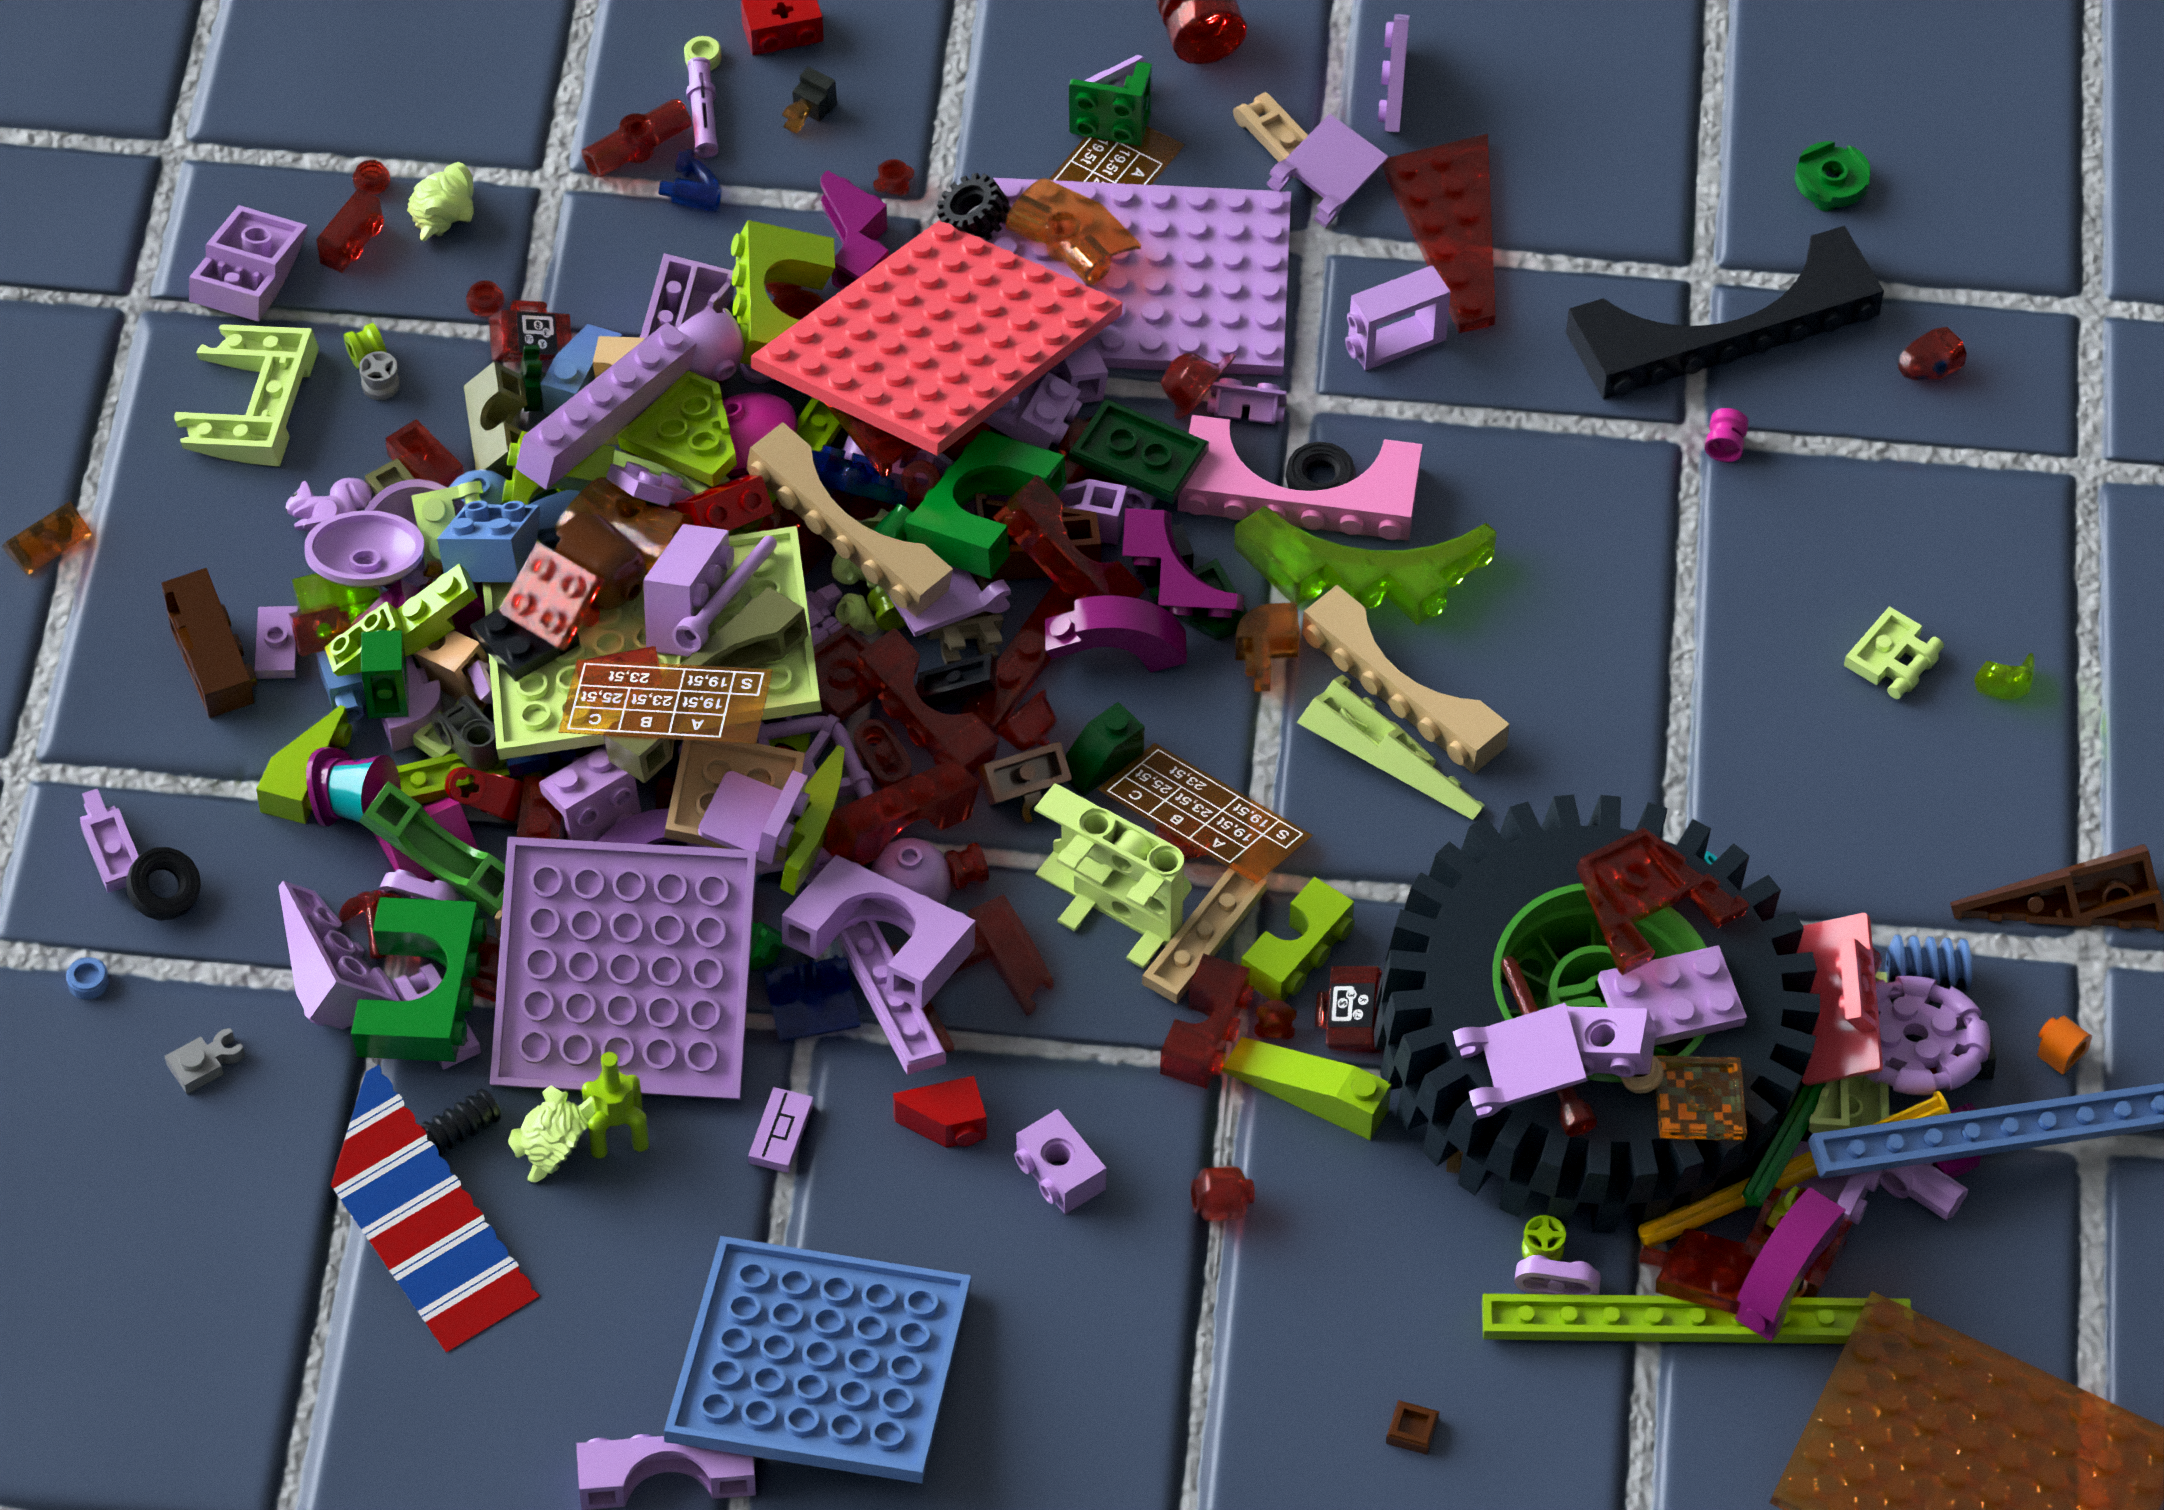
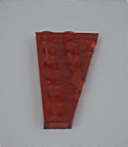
M1488 133L1389 157L1382 165V169L1427 266H1434L1451 291L1449 313L1458 333L1495 325Z

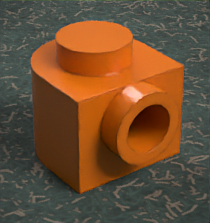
M2065 1015L2058 1019L2052 1017L2044 1024L2038 1034V1037L2042 1040L2037 1056L2064 1075L2089 1050L2092 1035Z

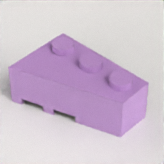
M664 253L640 338L646 339L666 322L678 329L681 324L693 315L706 309L714 308L717 313H722V308H726L733 299L735 286L732 285L733 271Z
M682 524L644 578L646 651L691 656L692 653L684 652L676 646L672 638V632L683 618L696 616L720 589L727 570L731 569L734 560V548L729 546L728 530Z

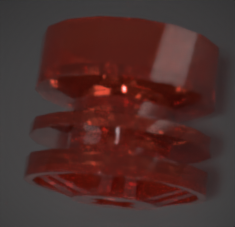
M1156 0L1157 9L1161 15L1162 22L1167 28V34L1173 50L1179 59L1187 63L1207 64L1223 59L1233 53L1246 37L1247 24L1236 0Z

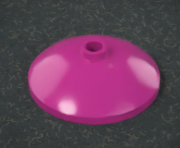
M748 392L722 399L737 465L726 475L727 477L749 473L746 469L750 447L782 422L797 434L798 420L795 411L781 397L761 392Z

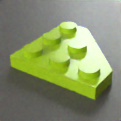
M691 371L685 372L618 435L619 448L712 487L737 465L736 453L730 435L719 383Z

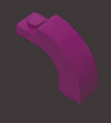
M1115 595L1086 597L1074 600V611L1045 619V651L1051 659L1091 648L1115 647L1135 654L1150 673L1187 663L1186 630L1170 612L1145 600Z
M1811 1187L1800 1196L1775 1228L1754 1262L1737 1298L1741 1304L1735 1320L1770 1342L1779 1334L1798 1286L1818 1256L1835 1239L1846 1211L1845 1208Z

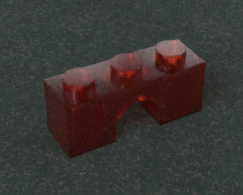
M1203 953L1189 985L1188 1008L1207 1015L1209 1019L1201 1023H1187L1178 1019L1174 1020L1161 1050L1160 1074L1206 1089L1212 1075H1220L1226 1059V1052L1223 1051L1227 1041L1234 1042L1240 1027V1019L1237 1018L1241 1008L1245 1010L1249 1008L1254 994V986L1249 985L1250 968Z

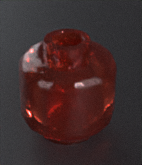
M1234 1165L1203 1168L1199 1172L1197 1179H1192L1190 1196L1192 1208L1195 1213H1200L1207 1222L1240 1220L1246 1214L1248 1204H1253L1255 1201L1253 1181L1251 1178L1245 1179L1242 1170Z

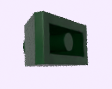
M1119 702L1087 723L1065 755L1072 780L1068 781V783L1084 797L1144 755L1145 726Z

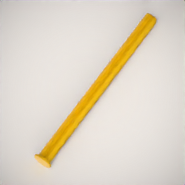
M1939 1091L1933 1092V1098L1871 1125L1951 1114L1943 1095ZM1811 1151L1789 1160L1770 1195L1818 1175ZM1751 1177L1714 1192L1690 1206L1684 1205L1668 1212L1665 1216L1639 1225L1638 1235L1641 1242L1646 1248H1651L1747 1206L1742 1192Z

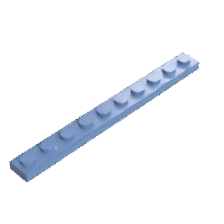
M2164 1083L1813 1133L1808 1139V1144L1819 1177L1823 1179L2164 1129Z

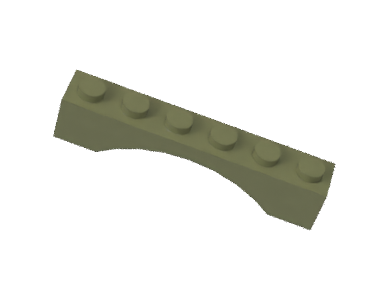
M767 587L760 595L751 599L745 608L732 620L723 624L713 637L697 652L692 653L678 668L741 671L761 663L781 660L809 635L804 607ZM675 670L668 673L663 681L654 689L679 690L683 670ZM685 670L681 690L708 691L712 688L709 685V680L712 677H718V679L713 678L712 680H716L719 683L723 678L726 679L733 675V673ZM689 676H693V683H691V685H688L689 683H687L690 680ZM697 676H702V677H703V679H701L700 677L697 678V681L702 680L701 686L694 685V684H699V683H700V682H695V681H694L695 677H697ZM652 690L647 695V698L644 696L641 698L642 700L646 699L645 704L636 703L632 709L674 711L678 691ZM680 691L676 712H688L691 708L688 706L694 705L689 700L693 697L699 700L704 693ZM657 695L662 696V699H660V697H656V700H658V701L655 702L656 704H658L659 702H661V704H660V705H653V701H654L653 698H654V696H657ZM664 696H673L671 700L665 702V704L671 703L669 706L663 705V701L669 699L664 698ZM684 697L688 698V704L686 705V707H684V704H682L685 701ZM629 711L623 716L620 730L668 733L673 713ZM675 713L670 733L677 734L686 714ZM643 717H652L650 727L641 726V719ZM620 720L612 723L608 730H618ZM606 731L603 734L609 762L643 783H646L673 758L676 735Z

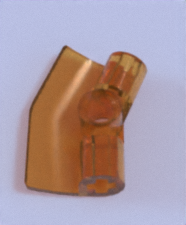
M1046 178L1037 180L1017 199L1010 209L1006 220V229L1033 242L1045 243L1049 257L1056 261L1065 262L1087 285L1098 283L1105 277L1110 269L1112 256L1141 249V244L1102 204Z
M600 477L592 481L569 504L555 524V530L557 532L570 518L582 511L589 515H594L597 512L642 550L647 564L645 574L647 575L682 524L694 525V520L687 513L647 505L645 500L633 497L606 479V477Z

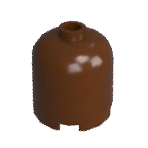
M582 511L570 518L557 531L556 535L561 540L553 553L549 550L546 551L544 558V569L548 576L589 605L601 610L616 609L626 602L634 600L640 594L647 567L644 554L633 541L597 512L594 515H589Z

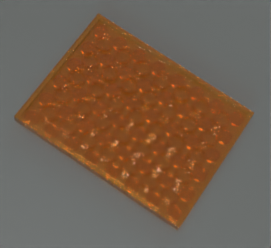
M1871 1291L1772 1495L1770 1504L1783 1510H2159L2164 1499V1427Z

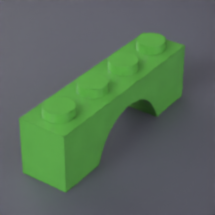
M388 781L358 822L441 881L453 885L458 893L470 901L477 902L479 908L493 916L503 905L506 865L490 853L477 850L450 834L426 813L421 804Z

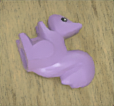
M343 478L333 484L329 496H314L309 484L303 481L300 488L287 501L286 512L295 518H301L300 521L294 524L296 530L311 531L316 525L330 517L366 508L367 503L372 500L373 491L369 484L362 479Z

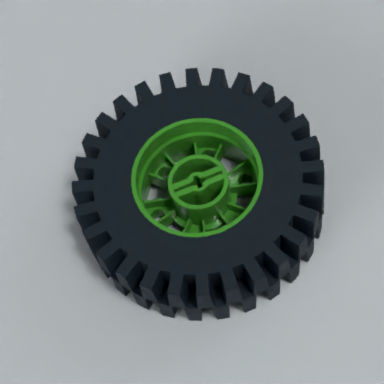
M1574 794L1554 796L1541 827L1527 801L1509 807L1500 833H1498L1486 817L1469 826L1462 849L1460 850L1449 841L1436 853L1429 876L1420 872L1412 884L1404 910L1400 909L1394 927L1375 1005L1376 1008H1379L1374 1028L1375 1049H1385L1380 1075L1382 1079L1388 1081V1084L1392 1083L1391 1090L1402 1088L1397 1116L1406 1131L1428 1122L1423 1153L1436 1166L1440 1165L1458 1150L1463 1152L1458 1185L1474 1196L1490 1176L1495 1173L1505 1179L1499 1206L1500 1210L1519 1217L1531 1190L1550 1196L1547 1215L1561 1221L1565 1230L1579 1202H1584L1591 1205L1593 1233H1614L1628 1204H1632L1638 1224L1641 1225L1665 1216L1673 1199L1679 1208L1684 1205L1690 1206L1710 1196L1714 1186L1721 1190L1742 1181L1749 1163L1757 1167L1783 1119L1789 1112L1812 1055L1816 1036H1813L1812 1033L1820 1014V994H1811L1810 990L1817 968L1813 952L1797 953L1804 928L1796 912L1773 918L1781 889L1773 879L1766 875L1748 887L1741 889L1749 855L1734 843L1711 865L1705 862L1704 857L1711 828L1695 819H1692L1681 839L1675 845L1661 839L1668 808L1656 804L1647 803L1635 831L1620 828L1621 797L1600 795L1587 826H1581ZM1719 945L1747 1016L1744 1026L1687 1038L1688 1046L1676 1056L1655 1045L1653 1055L1660 1060L1662 1065H1665L1666 1073H1675V1081H1684L1683 1065L1718 1066L1719 1074H1728L1727 1066L1736 1067V1074H1728V1082H1737L1740 1114H1722L1721 1098H1730L1729 1084L1728 1082H1719V1074H1701L1702 1082H1711V1090H1720L1721 1098H1712L1711 1090H1702V1082L1684 1081L1685 1097L1703 1098L1704 1114H1722L1723 1122H1732V1130H1741L1742 1138H1733L1732 1130H1724V1138L1689 1137L1688 1129L1706 1130L1705 1122L1678 1121L1677 1097H1668L1669 1113H1660L1658 1086L1646 1093H1635L1624 1086L1620 1076L1609 1073H1593L1587 1076L1588 1081L1507 1105L1492 1116L1478 1119L1476 1109L1474 1110L1469 1092L1481 1087H1494L1484 1050L1476 1056L1462 1059L1460 1050L1456 1046L1453 1035L1454 1031L1465 1027H1487L1562 1003H1566L1567 1007L1608 1008L1597 980L1600 971ZM1574 950L1568 953L1566 956H1564L1560 961L1554 953L1560 951ZM1501 983L1510 987L1511 992L1516 997L1524 1000L1532 999L1533 1002L1530 1010L1508 1009L1504 1000ZM1607 1042L1603 1044L1601 1047H1605L1611 1044L1612 1042ZM1664 1073L1662 1081H1666V1073ZM1666 1081L1667 1089H1676L1675 1081ZM1661 1121H1670V1129H1679L1680 1137H1662ZM1714 1122L1715 1130H1723V1122Z

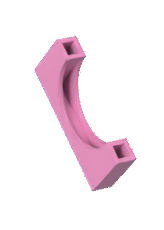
M1192 415L1189 434L1208 441L1209 450L1179 494L1178 511L1189 512L1194 515L1204 514L1227 517L1232 520L1243 519L1266 522L1271 525L1282 524L1305 527L1310 530L1320 529L1343 532L1348 535L1359 534L1382 537L1387 540L1409 541L1420 473L1422 444L1384 439L1380 453L1374 463L1354 480L1325 490H1294L1262 479L1240 460L1231 442L1230 419Z

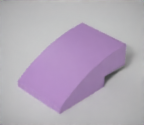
M238 205L207 242L206 257L189 276V302L259 322L276 298L296 260L307 233V225Z

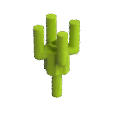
M606 1052L601 1056L602 1071L600 1076L595 1081H588L582 1086L583 1102L592 1097L595 1110L594 1115L588 1122L590 1149L592 1156L595 1158H603L607 1155L606 1130L609 1126L629 1125L631 1127L633 1148L636 1151L642 1152L649 1147L647 1117L643 1112L640 1080L636 1075L631 1074L627 1076L619 1071L617 1055L613 1052Z

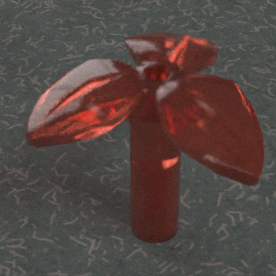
M386 890L360 892L356 894L357 897L349 898L343 904L339 912V920L344 923L364 911L366 913L370 958H384L386 955H379L373 934L379 898L402 897L393 893H386Z

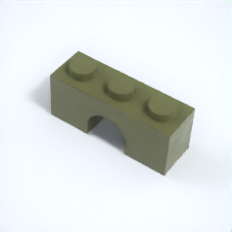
M494 361L464 385L475 469L494 471L507 480H512L514 467L507 466L510 443L518 442L523 430L512 426L511 422L515 415L527 406L526 392L522 374Z

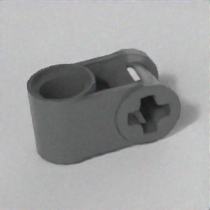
M464 695L459 698V703L444 713L436 712L431 715L432 725L440 739L450 746L469 768L488 771L499 763L495 725L480 711L476 703L469 696Z

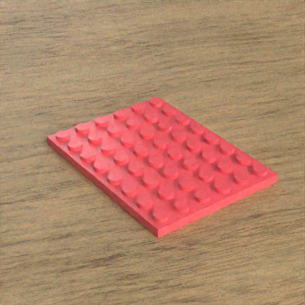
M939 220L751 355V369L938 456L1122 315L1123 302L1101 291L1076 282L1072 278L1047 269L1041 264L1018 256L1012 251L989 243L981 237L959 231L953 225Z

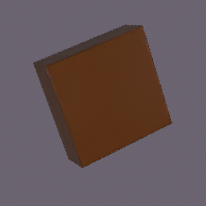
M1398 1400L1386 1436V1444L1428 1455L1440 1411Z

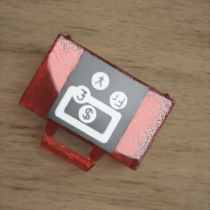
M514 300L510 307L511 310H500L489 318L492 361L505 363L521 362L523 347L530 345L540 346L539 361L554 359L572 340L570 315L547 313V304L544 301Z
M1378 966L1331 967L1330 988L1328 991L1322 990L1317 993L1315 1026L1326 1029L1325 1045L1329 1049L1380 1053L1381 1049H1375L1374 1028L1379 1008H1376L1375 1005L1383 973ZM1327 1000H1329V1001H1328L1327 1021H1325L1326 1008H1327Z

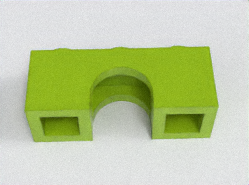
M1314 876L1290 903L1289 926L1303 936L1295 940H1282L1265 931L1242 956L1240 980L1278 1005H1281L1290 994L1296 995L1303 987L1307 974L1314 967L1320 968L1329 957L1331 947L1338 940L1344 941L1353 930L1355 920L1353 919L1354 901Z

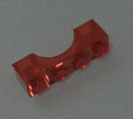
M1038 475L1034 476L1016 491L993 516L997 522L1008 525V534L1074 603V600L1104 595L1138 598L1145 590L1119 561L1111 563L1094 561L1082 554L1073 545L1063 525L1062 511L1064 503Z
M893 628L858 653L855 667L856 678L865 690H872L881 700L885 712L891 718L898 719L907 728L911 740L918 747H924L931 754L939 771L945 776L950 775L959 785L977 772L978 767L989 763L995 758L999 740L973 712L961 715L944 714L933 710L920 699L915 690L913 679L917 674L921 655L896 628Z
M955 758L832 810L822 847L833 857L838 855L862 866L878 859L893 837L903 828L917 820L927 818L937 829L942 831L971 818L980 782Z

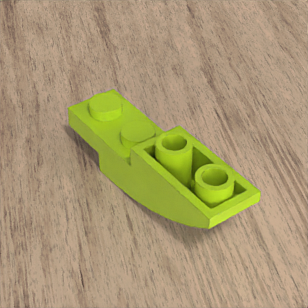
M457 564L447 573L439 576L436 581L417 595L409 598L398 609H395L386 601L343 634L338 635L331 643L324 647L333 673L337 676H344L361 672V632L402 630L405 656L407 657L456 629L451 616L478 597L469 572L463 566Z

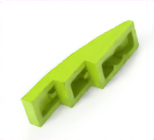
M840 745L835 747L806 784L805 792L810 794L808 805L802 817L796 815L793 821L796 823L786 853L790 857L785 862L780 889L793 896L813 868L829 832L842 778L845 748Z

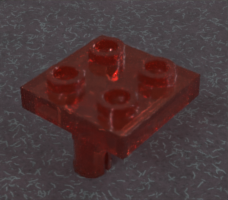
M536 542L498 612L565 651L580 624L592 627L598 622L600 610L594 607L592 602L604 580L548 546Z

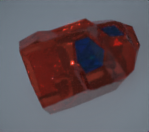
M1948 327L1936 328L1913 341L1899 357L1898 369L1904 377L1912 380L1941 379L1954 371H1958L1965 365L1967 352L1963 341Z

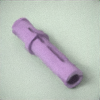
M695 57L687 63L690 85L686 90L687 99L692 106L695 154L701 158H711L718 153L713 101L716 98V88L711 83L710 61L705 57Z

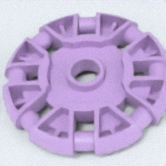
M1897 976L1894 982L1885 983L1884 980L1876 982L1883 1070L1864 1076L1878 1085L1883 1082L1893 1086V1091L1899 1093L1933 1095V1092L1946 1088L1947 1091L1959 1088L1972 1080L1980 1072V1063L1987 1060L1990 1052V1030L1988 1023L1980 1019L1982 1015L1981 1010L1967 995L1953 986L1949 990L1938 986L1937 980L1927 977ZM1897 998L1892 1004L1890 999ZM1930 1000L1941 1004L1940 1009L1929 1005ZM1966 1026L1967 1028L1958 1031L1956 1030V1028ZM1915 1034L1921 1036L1923 1040L1913 1042L1905 1036ZM1937 1067V1073L1932 1074L1929 1069Z

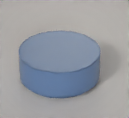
M92 957L78 959L69 966L66 972L68 988L79 999L89 1000L97 998L108 988V971L105 964L99 959Z

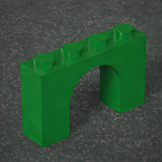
M982 429L972 442L966 444L956 462L947 467L943 477L936 486L927 491L924 500L914 512H910L906 517L904 533L907 536V542L925 544L948 565L991 579L1010 556L1008 525L971 514L963 510L962 507L974 500L975 492L987 495L1011 496L1047 508V505H1051L1066 486L1065 455Z
M380 897L373 926V934L379 955L427 957L440 962L447 970L441 983L433 991L418 999L410 1001L358 999L351 1030L357 1057L456 1062L459 1046H464L466 1043L467 1024L464 1018L466 1011H471L473 1008L474 991L471 983L472 978L478 977L480 973L481 959L478 947L479 943H485L487 920L481 918L478 904L474 901Z

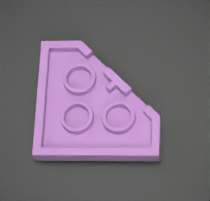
M1395 14L1394 22L1386 23L1384 48H1391L1390 61L1383 60L1381 85H1388L1387 100H1380L1378 122H1385V131L1389 132L1400 131L1410 15Z

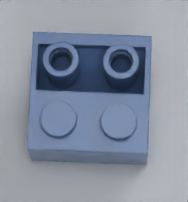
M473 501L466 504L437 538L443 572L447 573L457 564H460L469 572L472 582L519 583L533 566L540 519L539 505H524L521 501H511L505 504H487L485 501Z

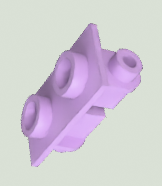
M1221 378L1219 382L1210 381L1211 395L1216 396V398L1209 397L1207 412L1214 413V417L1241 420L1243 407H1250L1248 418L1250 422L1275 425L1276 421H1284L1285 407L1278 405H1287V391L1280 390L1278 385L1259 383L1257 387L1244 386L1241 381L1232 378Z

